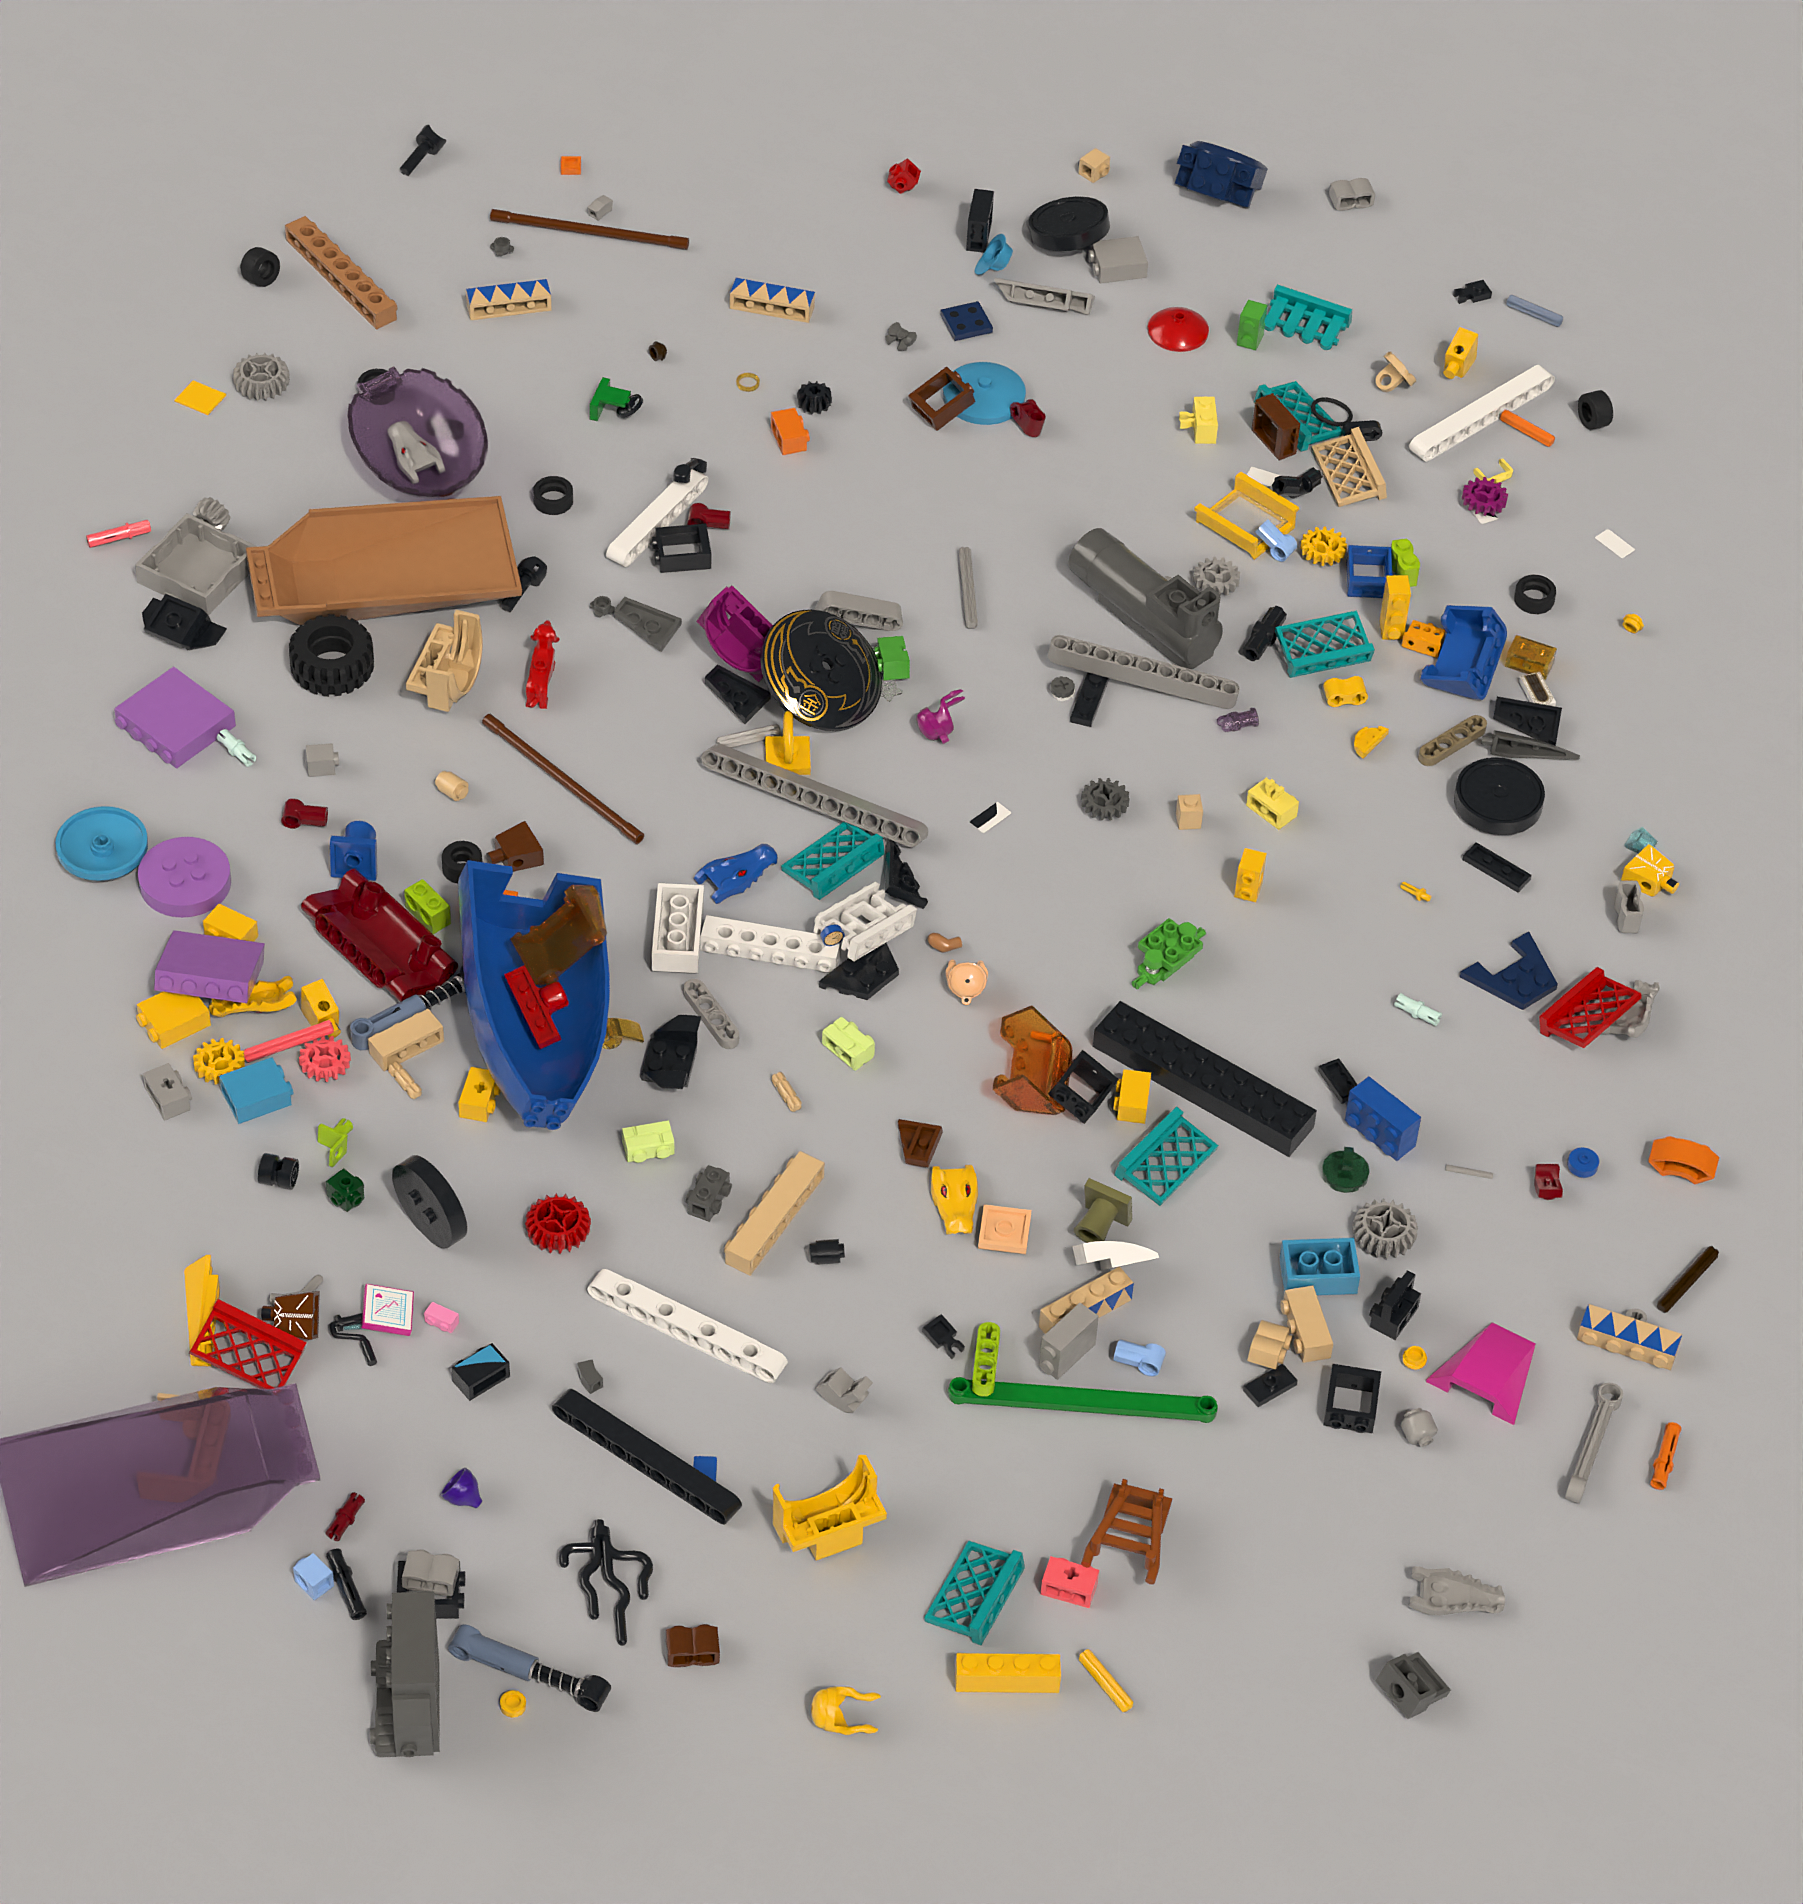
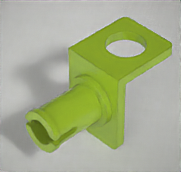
M342 1118L334 1128L324 1124L318 1126V1143L331 1148L329 1156L330 1167H334L347 1153V1134L353 1130V1124L350 1120L346 1121V1118Z

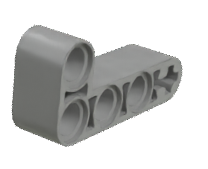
M826 591L821 595L815 610L834 614L850 624L887 631H897L903 626L901 606L895 602L838 591Z

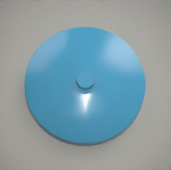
M974 362L954 370L961 376L965 384L969 383L974 389L975 403L956 416L966 422L992 425L1012 419L1010 413L1011 404L1013 402H1025L1026 388L1024 382L1017 373L1008 367L991 362ZM951 382L943 387V400L945 404L961 393Z
M101 806L85 809L66 820L57 833L55 844L58 859L67 871L83 879L102 881L121 877L134 870L147 853L148 837L144 824L134 814L121 808Z

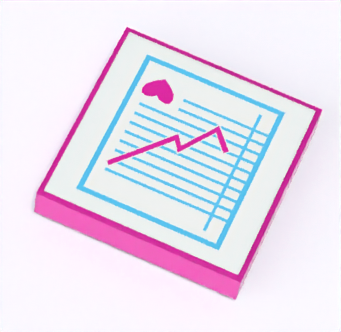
M366 1284L364 1287L361 1328L410 1336L412 1332L414 1291Z

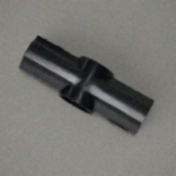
M1270 607L1263 619L1255 623L1251 637L1243 647L1242 652L1248 660L1253 662L1259 660L1267 647L1274 644L1277 638L1275 628L1282 626L1287 617V613L1284 612L1282 607Z

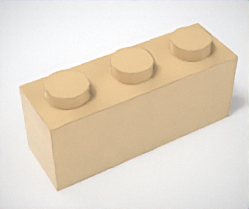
M426 1009L368 1038L369 1054L380 1068L386 1071L393 1062L402 1063L444 1042V1032L442 1024L429 1009Z
M1314 1286L1285 1290L1284 1300H1281V1311L1283 1315H1287V1327L1290 1328L1289 1334L1294 1336L1296 1354H1300L1303 1363L1331 1358L1333 1341Z

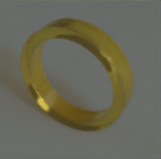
M743 373L737 377L736 385L742 391L751 392L759 387L760 380L753 373ZM750 377L755 379L757 383L752 387H744L739 381Z

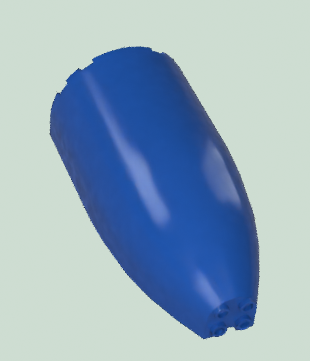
M467 860L459 877L458 896L464 985L468 1011L479 1051L491 1077L506 1100L523 1119L526 1127H547L549 1130L559 1129L561 1123L569 1117L586 1088L599 1060L606 1036L610 1000V974L601 879L556 873L543 900L503 894L513 875L512 866ZM526 965L538 988H542L555 981L559 982L569 1001L568 1006L553 1012L551 1015L561 1040L542 1049L539 1048L504 975Z

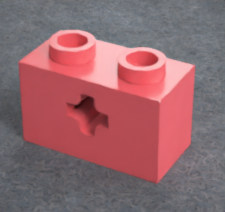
M1050 1556L1042 1579L1040 1595L1090 1608L1098 1585L1099 1570L1092 1566L1089 1568L1083 1567L1065 1558Z

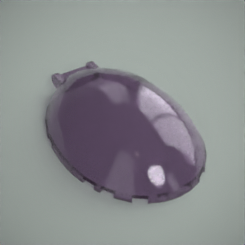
M393 366L389 368L388 372L364 384L362 382L356 384L359 393L354 395L351 404L348 406L347 414L350 436L364 464L382 482L412 497L437 499L459 492L468 486L479 474L488 452V437L485 424L480 412L471 399L460 388L457 389L453 386L449 379L446 378L444 380L438 377L436 372L425 368L421 370L406 369L402 374H399ZM399 421L408 422L422 439L437 449L446 471L439 474L435 465L416 472L419 482L412 484L398 467L393 442L388 436L387 430L389 426Z

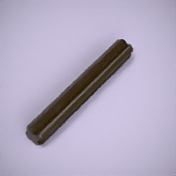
M1713 1246L1707 1247L1661 1297L1657 1304L1658 1310L1666 1313L1676 1304L1718 1258V1249H1715Z

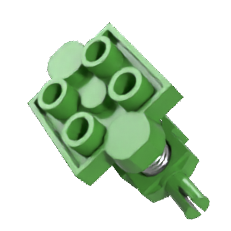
M1168 918L1138 942V949L1144 952L1145 956L1143 963L1138 966L1137 973L1139 977L1132 981V986L1139 989L1146 982L1153 985L1160 980L1164 982L1203 949V942L1199 939L1206 935V931L1202 927L1197 929L1190 922L1178 925Z

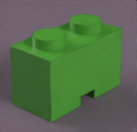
M1252 300L1247 301L1240 314L1238 346L1257 350L1264 336V322L1267 313L1266 304Z
M903 636L877 638V647H874V653L877 657L878 671L882 672L883 680L910 678V660L907 650L904 651L906 645Z

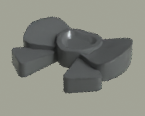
M899 322L892 324L888 331L889 335L885 336L887 345H890L897 338L901 341L897 347L898 351H906L907 347L911 346L917 338L916 332H908L901 327Z

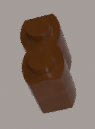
M702 1624L694 1628L678 1625L667 1629L666 1651L668 1666L687 1667L691 1665L711 1666L719 1664L718 1627Z

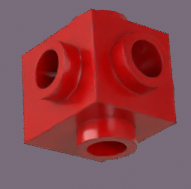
M907 158L899 164H894L889 169L887 182L892 188L902 194L906 190L913 189L918 184L921 170Z

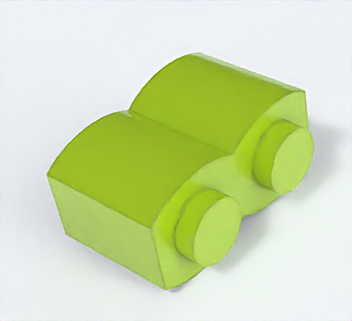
M1407 538L1392 540V571L1396 573L1395 575H1408L1410 587L1417 586L1420 561L1413 554L1414 548L1412 543Z

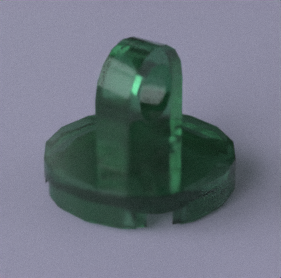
M1344 1147L1343 1151L1331 1153L1324 1160L1321 1172L1325 1183L1327 1181L1332 1189L1343 1193L1358 1191L1360 1187H1364L1367 1184L1370 1170L1366 1160L1355 1153L1353 1147Z

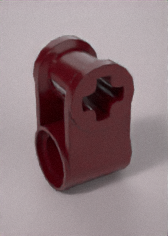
M1028 399L1023 403L1013 402L1010 406V413L1023 432L1030 437L1040 436L1046 419L1045 413L1041 411L1033 399Z

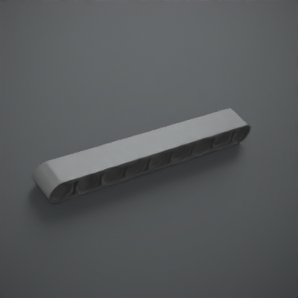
M1064 635L1052 637L1048 651L1049 660L1055 664L1224 709H1231L1236 705L1240 690L1238 683L1233 680Z

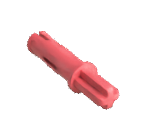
M148 520L132 524L127 522L121 527L86 535V538L91 548L125 538L132 539L133 536L150 532L151 526Z

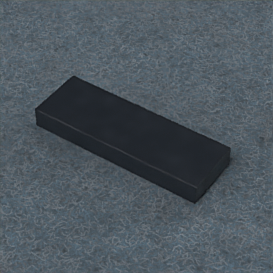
M1477 842L1463 855V861L1517 893L1531 880V874Z

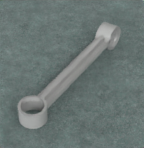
M1604 1383L1599 1388L1596 1399L1598 1409L1575 1472L1570 1480L1565 1496L1567 1500L1580 1504L1612 1411L1617 1410L1621 1405L1623 1390L1615 1383ZM1603 1394H1612L1617 1397V1400H1608L1603 1397Z

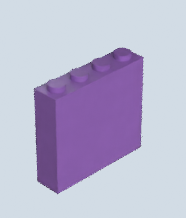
M174 666L114 708L115 723L120 729L126 730L136 741L142 742L149 751L155 752L165 763H170L176 769L216 741L218 734L223 736L220 731L223 729L230 731L236 726L234 710Z
M173 930L155 969L154 990L247 1003L264 963L265 943Z

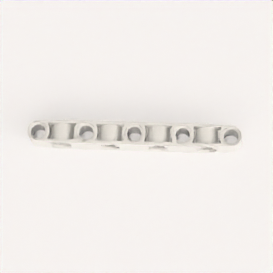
M600 1270L587 1288L588 1293L597 1301L765 1382L774 1383L788 1363L782 1353L610 1270Z

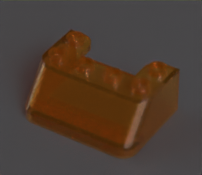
M1032 1005L1002 1017L1001 1037L1014 1050L1010 1079L1003 1074L994 1078L993 1090L1016 1111L1057 1115L1064 1112L1066 1109L1049 1096L1048 1093L1072 1062L1073 1050L1070 1041ZM1069 1076L1068 1079L1065 1081V1084H1066L1067 1086H1069L1070 1076Z

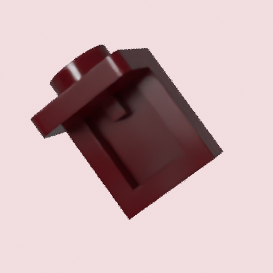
M1536 1164L1534 1187L1539 1198L1546 1200L1562 1198L1563 1188L1559 1180V1164Z

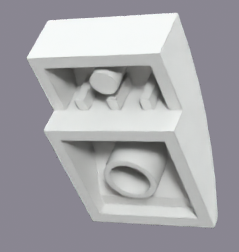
M1095 1241L1072 1246L1076 1265L1100 1261L1101 1270L1159 1258L1158 1253L1125 1242Z

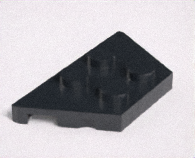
M884 943L856 961H852L849 958L819 981V987L824 990L827 987L839 989L840 994L854 995L856 998L868 1000L899 975V968L887 943Z

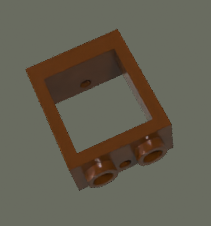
M947 366L908 395L912 408L936 431L975 403L972 386L969 383L965 384L961 376L956 371L952 372ZM951 382L961 393L935 411L926 400Z
M1273 393L1256 399L1252 423L1253 433L1279 461L1297 453L1300 430L1299 421Z

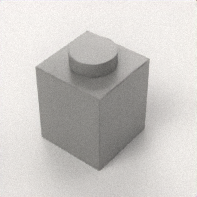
M333 743L306 745L308 776L335 775V766L339 765L338 752L333 751Z

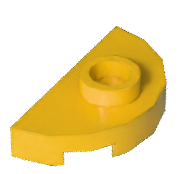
M1378 726V728L1364 727L1359 730L1354 740L1356 753L1364 759L1388 735L1389 729Z

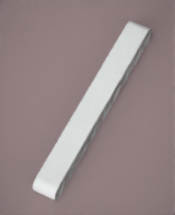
M1535 365L1420 433L1411 441L1409 449L1427 462L1500 419L1501 413L1504 410L1512 412L1547 391L1553 385L1555 377L1542 366Z

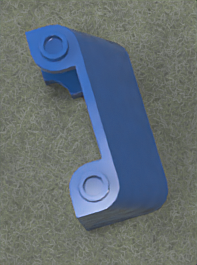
M1447 605L1444 614L1441 616V625L1447 634L1435 666H1425L1421 672L1420 679L1428 687L1474 700H1483L1489 690L1507 638L1506 625L1493 607Z

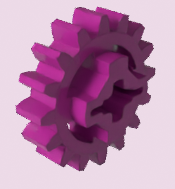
M1476 477L1475 482L1469 480L1468 485H1464L1462 493L1463 505H1469V511L1476 510L1475 514L1483 512L1484 516L1487 513L1493 516L1495 511L1501 513L1502 508L1506 507L1508 499L1507 489L1505 487L1501 488V482L1494 483L1495 479L1493 478L1487 481L1486 477H1483V480Z

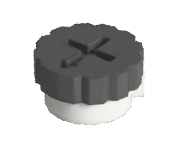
M1060 676L1052 680L1050 690L1056 700L1066 701L1074 698L1075 684L1072 679Z

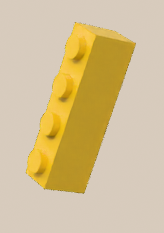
M956 1654V1692L1059 1693L1061 1681L1060 1654Z

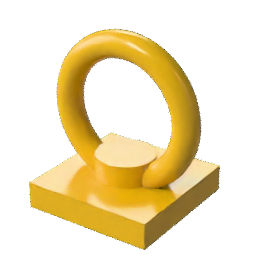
M786 711L783 716V736H765L766 762L799 775H811L810 737L793 736L792 712Z

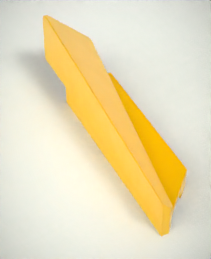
M211 1255L203 1256L184 1270L190 1350L220 1295L219 1276L212 1275ZM216 1319L210 1325L213 1334H215ZM211 1340L202 1342L197 1350L205 1354L213 1352ZM190 1354L192 1366H211V1364Z

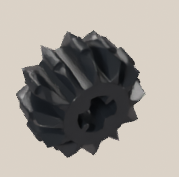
M808 381V384H802L797 392L799 408L803 409L804 413L811 412L813 414L817 412L821 414L822 411H827L829 406H831V391L829 387H826L825 383L819 384L818 381L815 383Z

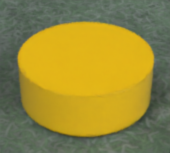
M516 1690L505 1692L500 1698L501 1712L511 1718L522 1715L526 1710L525 1696Z

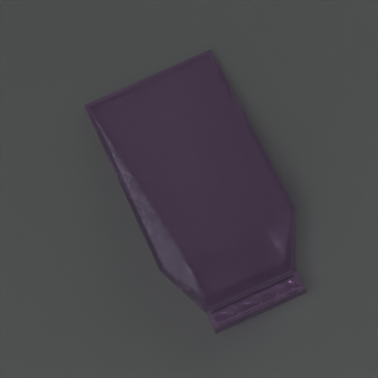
M296 1383L274 1389L213 1387L0 1438V1484L24 1587L250 1532L295 1486L320 1481V1474Z

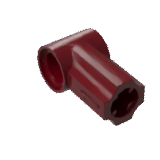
M694 503L690 506L687 525L706 523L707 527L729 529L731 511L708 509L702 503Z
M288 799L285 802L281 823L285 827L296 829L301 824L324 827L327 825L328 807L304 805L298 799Z

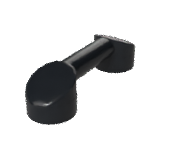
M691 458L686 464L678 465L674 469L673 481L679 483L690 482L691 470L705 473L707 471V462L702 459Z

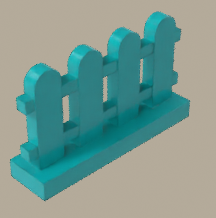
M1277 284L1274 289V299L1270 301V306L1272 307L1268 315H1266L1264 323L1265 330L1273 331L1276 326L1283 328L1282 333L1285 337H1292L1297 332L1302 334L1301 340L1303 343L1310 344L1315 338L1321 340L1320 347L1323 350H1330L1333 345H1338L1339 339L1337 337L1340 331H1345L1346 328H1349L1352 322L1353 309ZM1284 311L1290 312L1287 321L1280 320ZM1303 317L1309 319L1305 328L1299 326ZM1322 323L1328 325L1324 334L1318 332Z

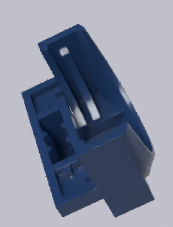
M1196 141L1190 144V146L1182 145L1177 161L1180 168L1174 184L1250 208L1255 189L1261 190L1268 168L1261 162L1241 153L1211 143Z

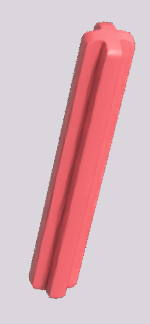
M327 1020L244 1050L245 1060L252 1062L332 1034L334 1027L332 1022Z

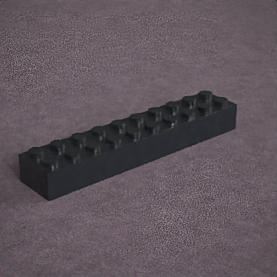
M1119 1001L1094 1029L1093 1048L1134 1071L1151 1073L1152 1081L1287 1157L1291 1156L1314 1128L1316 1109L1122 1001Z

